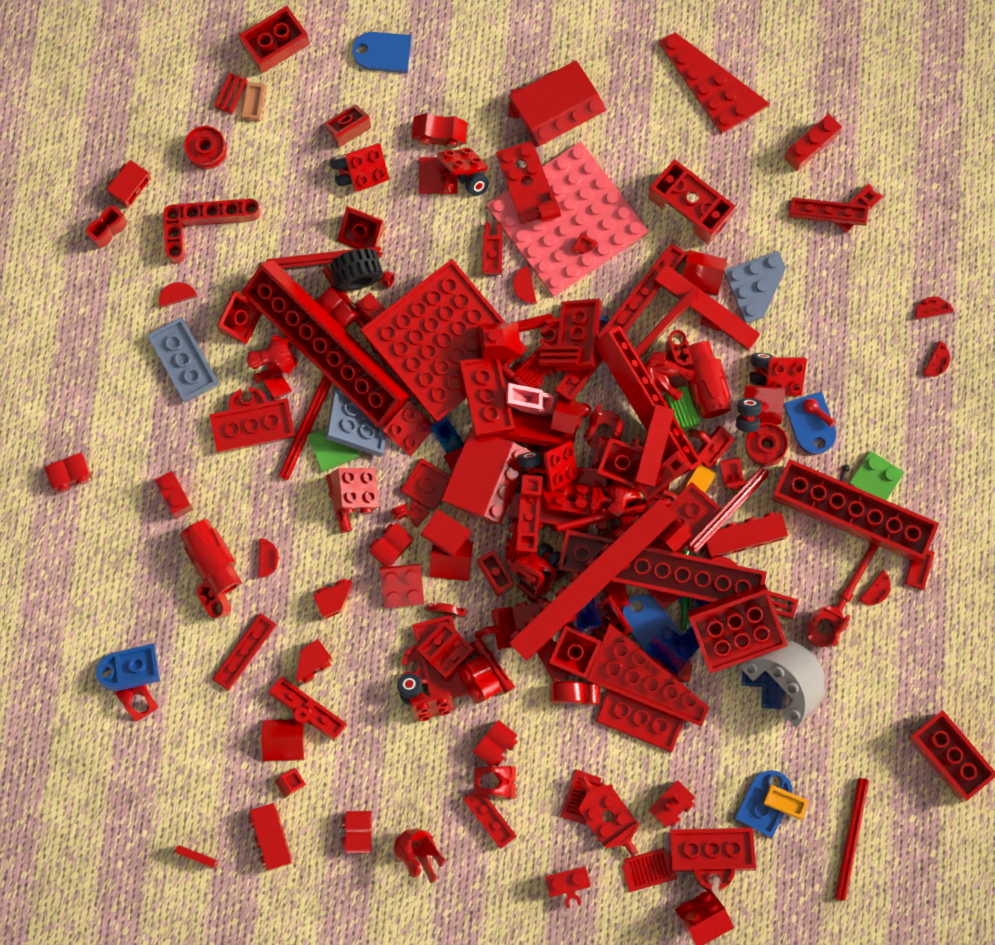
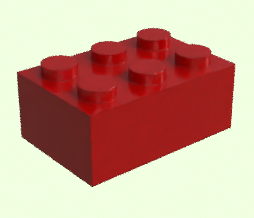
M288 6L283 7L239 35L242 47L261 74L310 45L308 34Z

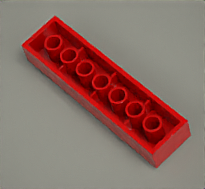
M791 459L788 460L771 499L919 564L925 560L940 524Z

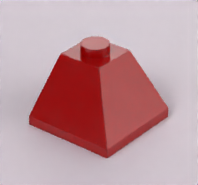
M518 322L478 324L482 359L522 358Z

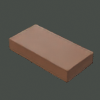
M247 82L241 120L261 121L266 84Z

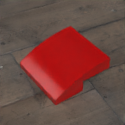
M446 621L416 649L446 680L476 652Z

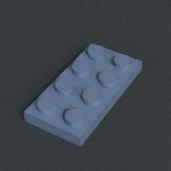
M183 317L147 335L184 403L220 385Z

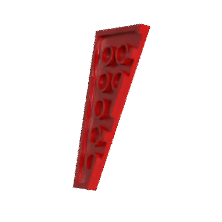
M674 32L659 41V45L721 135L770 106L768 101L678 33Z
M609 623L587 680L702 727L709 706L615 626Z

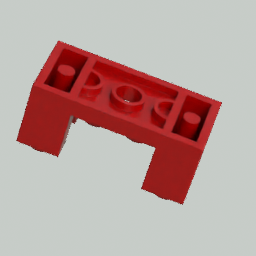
M676 159L669 164L650 186L648 199L662 210L668 204L695 225L693 234L707 245L711 243L733 217L736 207ZM689 194H695L698 197V200L696 202H690L687 199V196Z

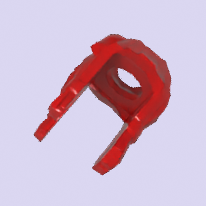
M274 335L267 349L248 352V367L257 369L262 365L270 363L267 370L254 373L253 378L257 384L283 373H286L289 377L292 370L297 366L295 350L288 339Z
M668 351L652 353V357L648 359L645 365L656 387L675 401L681 399L683 394L682 391L676 389L686 386L687 380L691 381L695 372L669 361Z
M602 404L596 406L594 413L590 414L589 429L583 435V438L587 440V444L595 451L600 439L596 434L598 426L602 424L610 426L612 430L610 437L620 441V437L623 435V421L620 420V416L609 410H602L600 412Z
M613 481L602 489L603 495L613 499L609 508H606L602 513L607 512L610 517L620 519L622 524L619 532L623 528L627 531L631 527L629 522L633 519L634 514L624 516V509L644 504L637 487L631 488ZM609 520L596 523L595 527L603 531L607 528Z
M828 605L814 610L806 624L808 631L807 639L816 647L828 648L831 645L836 647L840 634L848 627L851 616L847 614L844 617L839 608ZM824 618L829 619L833 623V630L827 635L821 634L817 628L820 620Z
M417 827L415 829H406L396 838L394 843V854L397 863L404 862L408 868L409 875L413 878L420 875L422 866L430 884L437 880V876L431 866L430 856L434 857L439 867L445 865L446 859L437 850L433 841L434 836L430 835V832Z

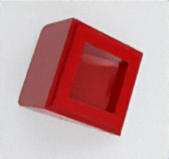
M283 375L264 381L274 400H278L292 392Z
M296 768L284 773L275 780L284 798L306 786Z

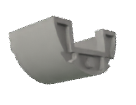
M791 641L787 642V647L745 661L739 667L752 681L765 670L794 701L782 711V714L796 728L821 704L826 688H824L825 674L819 661L808 649Z

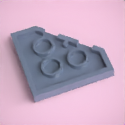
M779 251L724 271L742 318L747 324L764 318L785 272L786 267Z
M335 387L325 439L381 457L384 454L385 435L382 431L379 432L373 422L342 391Z

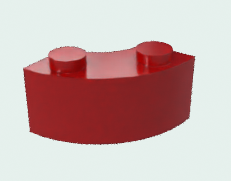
M430 113L413 117L411 138L419 141L421 145L434 144L445 145L448 148H457L458 145L466 144L468 122L456 116L443 117Z

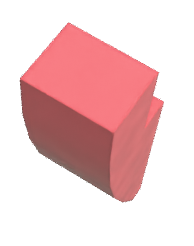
M508 383L506 404L526 413L548 417L554 414L555 395L543 393V390Z

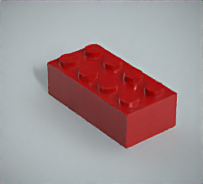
M943 710L934 715L907 738L961 803L968 801L995 778L994 769Z

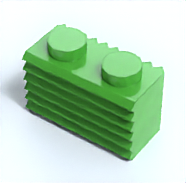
M687 386L676 389L683 392L681 399L678 401L664 393L663 398L668 407L675 410L674 417L683 431L700 425V419Z

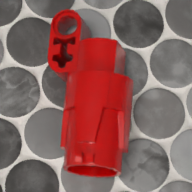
M672 331L665 342L668 357L671 362L695 371L691 381H687L694 405L699 408L701 418H714L732 410L729 401L731 399L730 390L721 359L714 358L710 341L689 345L683 331ZM672 338L678 339L680 344L673 343Z
M203 519L184 529L180 533V537L185 544L184 549L203 581L197 587L199 600L210 617L224 618L231 612L230 602L225 595L237 589L242 584V581L233 568L237 562L215 527L211 526L208 519ZM218 604L221 605V612H220V613L217 612V605H218Z

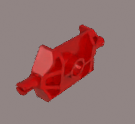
M547 479L542 485L541 500L543 507L548 510L593 516L596 515L600 507H603V504L611 505L613 500L611 497L603 495L596 480H594L593 486L569 482L554 491L549 490ZM567 498H572L575 501H568Z
M586 776L579 779L578 781L586 791L577 809L604 848L622 845V847L625 846L631 857L639 853L631 839L640 823L635 820L613 789L614 786L611 784L594 787ZM606 810L610 811L613 815L612 821L609 823L604 822L602 819V813Z

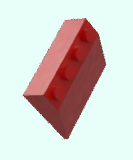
M577 60L509 95L535 147H539L607 111L597 90Z
M470 427L441 501L488 524H501L524 469L519 466L518 457L530 451L494 435L475 438L473 427Z
M765 584L687 611L710 674L788 646Z

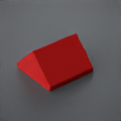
M356 104L323 123L339 148L371 129L369 115Z
M347 206L337 241L356 249L377 247L385 230L384 221Z
M689 250L683 277L703 292L718 296L727 259Z
M232 291L216 326L219 333L247 344L262 313L247 298L236 291Z
M610 437L596 474L635 488L636 483L634 480L642 449Z
M439 509L436 510L420 534L452 557L472 537L470 530Z
M468 541L454 557L433 544L429 577L469 582L474 542Z
M608 596L583 616L596 638L603 641L609 623L626 637L632 633V628L611 596Z
M565 625L554 642L548 663L586 679L602 641Z
M293 719L263 720L261 734L263 761L305 760L304 725H297Z

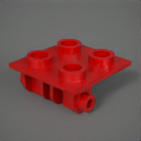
M419 157V194H457L458 175H453L437 157Z
M407 400L382 431L387 438H391L408 455L412 456L436 426Z

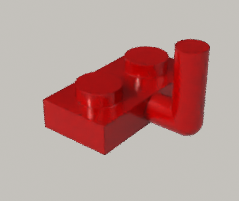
M718 426L710 436L701 430L691 429L689 431L690 437L700 438L704 442L696 454L701 460L702 465L710 470L735 440L722 426Z
M512 607L495 608L491 610L493 626L475 631L474 635L476 638L488 634H495L498 650L513 649L509 644L512 641L510 636L516 631Z

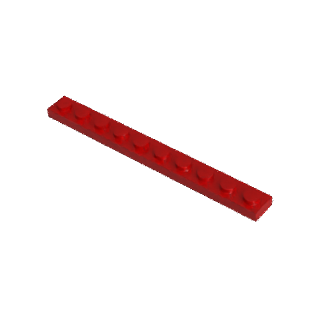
M671 243L598 334V338L618 326H621L626 334L662 287L654 279L665 264L676 271L687 257V253ZM598 350L596 352L595 369L569 371L555 388V393L571 403L604 362Z

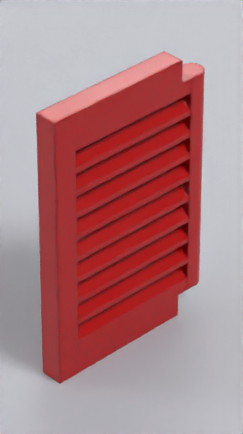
M576 769L560 817L586 825L587 822L577 809L586 790L578 780L586 776L594 787L605 786L606 784L600 782V777Z
M664 848L624 859L626 865L622 866L629 893L677 879L676 873L672 872L670 853L666 854Z

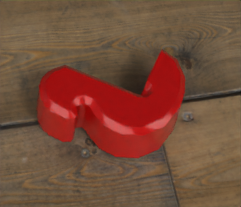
M574 681L553 682L550 684V702L554 705L571 703L597 706L600 703V686L594 683L584 684Z

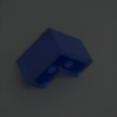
M665 624L646 648L678 674L699 650L700 646L692 625L681 637Z
M742 670L741 686L762 687L761 708L782 710L785 707V691L766 670L754 681Z

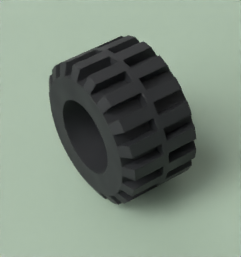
M374 249L352 250L336 257L329 264L335 286L340 291H354L366 288L376 283L383 276L380 261Z

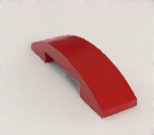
M522 475L516 552L537 554L543 481L541 476Z

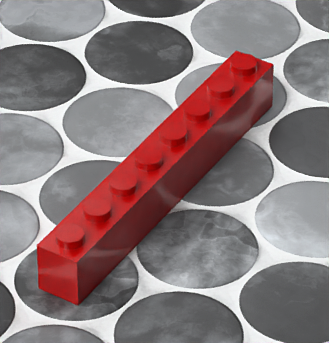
M618 326L593 342L647 431L654 405L669 407L621 326ZM673 415L662 458L665 461L680 450L683 453V458L692 465L680 475L682 476L702 464ZM676 461L671 464L675 470L680 467Z

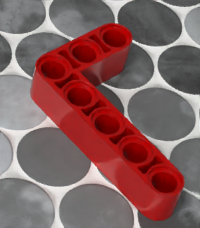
M248 198L168 205L164 209L163 219L165 252L169 261L173 264H179L185 259V226L255 221L261 215L258 202ZM251 207L256 208V210L252 213L247 212V210ZM230 209H236L234 214L227 213ZM212 210L217 211V213L213 216L208 215V213ZM191 212H197L195 217L188 216ZM173 213L178 214V216L174 219L169 218V216ZM179 232L178 236L170 237L171 233ZM174 250L180 251L176 256L171 255Z

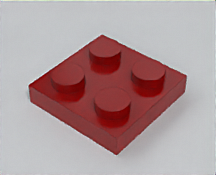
M420 563L380 567L384 608L425 604Z

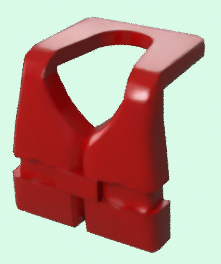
M518 361L511 369L503 364L502 371L507 381L511 384L527 387V384L514 373L523 364L522 362Z
M533 553L514 561L515 566L539 578L534 592L535 596L551 592L557 571L545 559H541L540 556ZM541 571L551 573L549 581L544 589L543 584L545 578Z
M147 685L113 691L136 722L158 709V704L150 695ZM134 695L145 697L148 704L146 711L138 712L131 707Z
M476 767L474 769V794L476 796L495 795L501 798L515 799L516 784L514 782L516 781V767ZM494 773L499 783L493 789L481 787L479 779L482 775Z

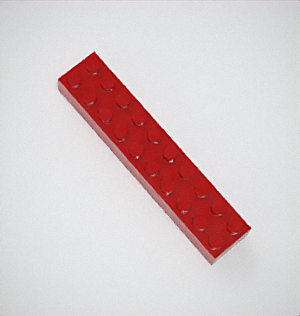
M274 260L262 263L241 293L378 428L388 424L406 403L411 394Z
M660 499L657 502L652 500L645 507V513L642 516L638 514L629 522L631 527L627 531L623 528L614 537L616 541L612 545L608 542L600 550L599 553L601 555L597 559L593 557L585 564L586 570L582 574L578 571L569 580L571 584L567 588L563 585L555 593L557 598L552 602L549 600L540 607L542 612L537 617L533 614L525 622L527 626L522 631L517 629L510 636L512 641L509 644L526 662L677 518Z
M566 530L558 571L576 574L579 571L582 574L586 570L585 564L593 557L597 559L601 555L599 553L600 550L608 542L612 545L616 540ZM647 546L611 582L712 603L765 584L767 572ZM566 556L567 562L563 566L564 558Z

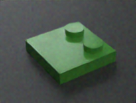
M327 428L308 435L322 472L360 458L357 449L325 439Z
M870 451L849 485L887 500L905 472Z

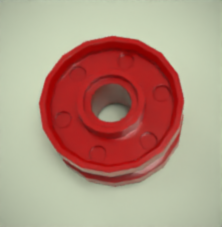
M199 126L191 130L186 136L184 143L185 152L191 163L197 168L205 170L214 169L225 160L227 154L226 142L220 131L214 127ZM210 145L209 149L202 150L203 146Z
M761 423L756 432L748 434L745 442V451L748 458L754 464L761 467H772L778 464L784 458L788 448V437L785 431L773 423ZM764 441H768L771 443L772 447L766 449L762 446L761 443Z

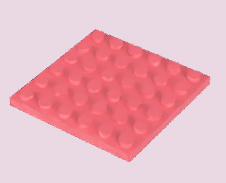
M581 141L543 166L550 189H552L554 197L559 204L561 217L544 223L539 218L521 224L509 190L486 204V207L496 221L502 222V229L553 298L649 233L648 229ZM525 178L521 183L524 186H530L532 180ZM580 233L598 242L592 251L584 254L571 252Z

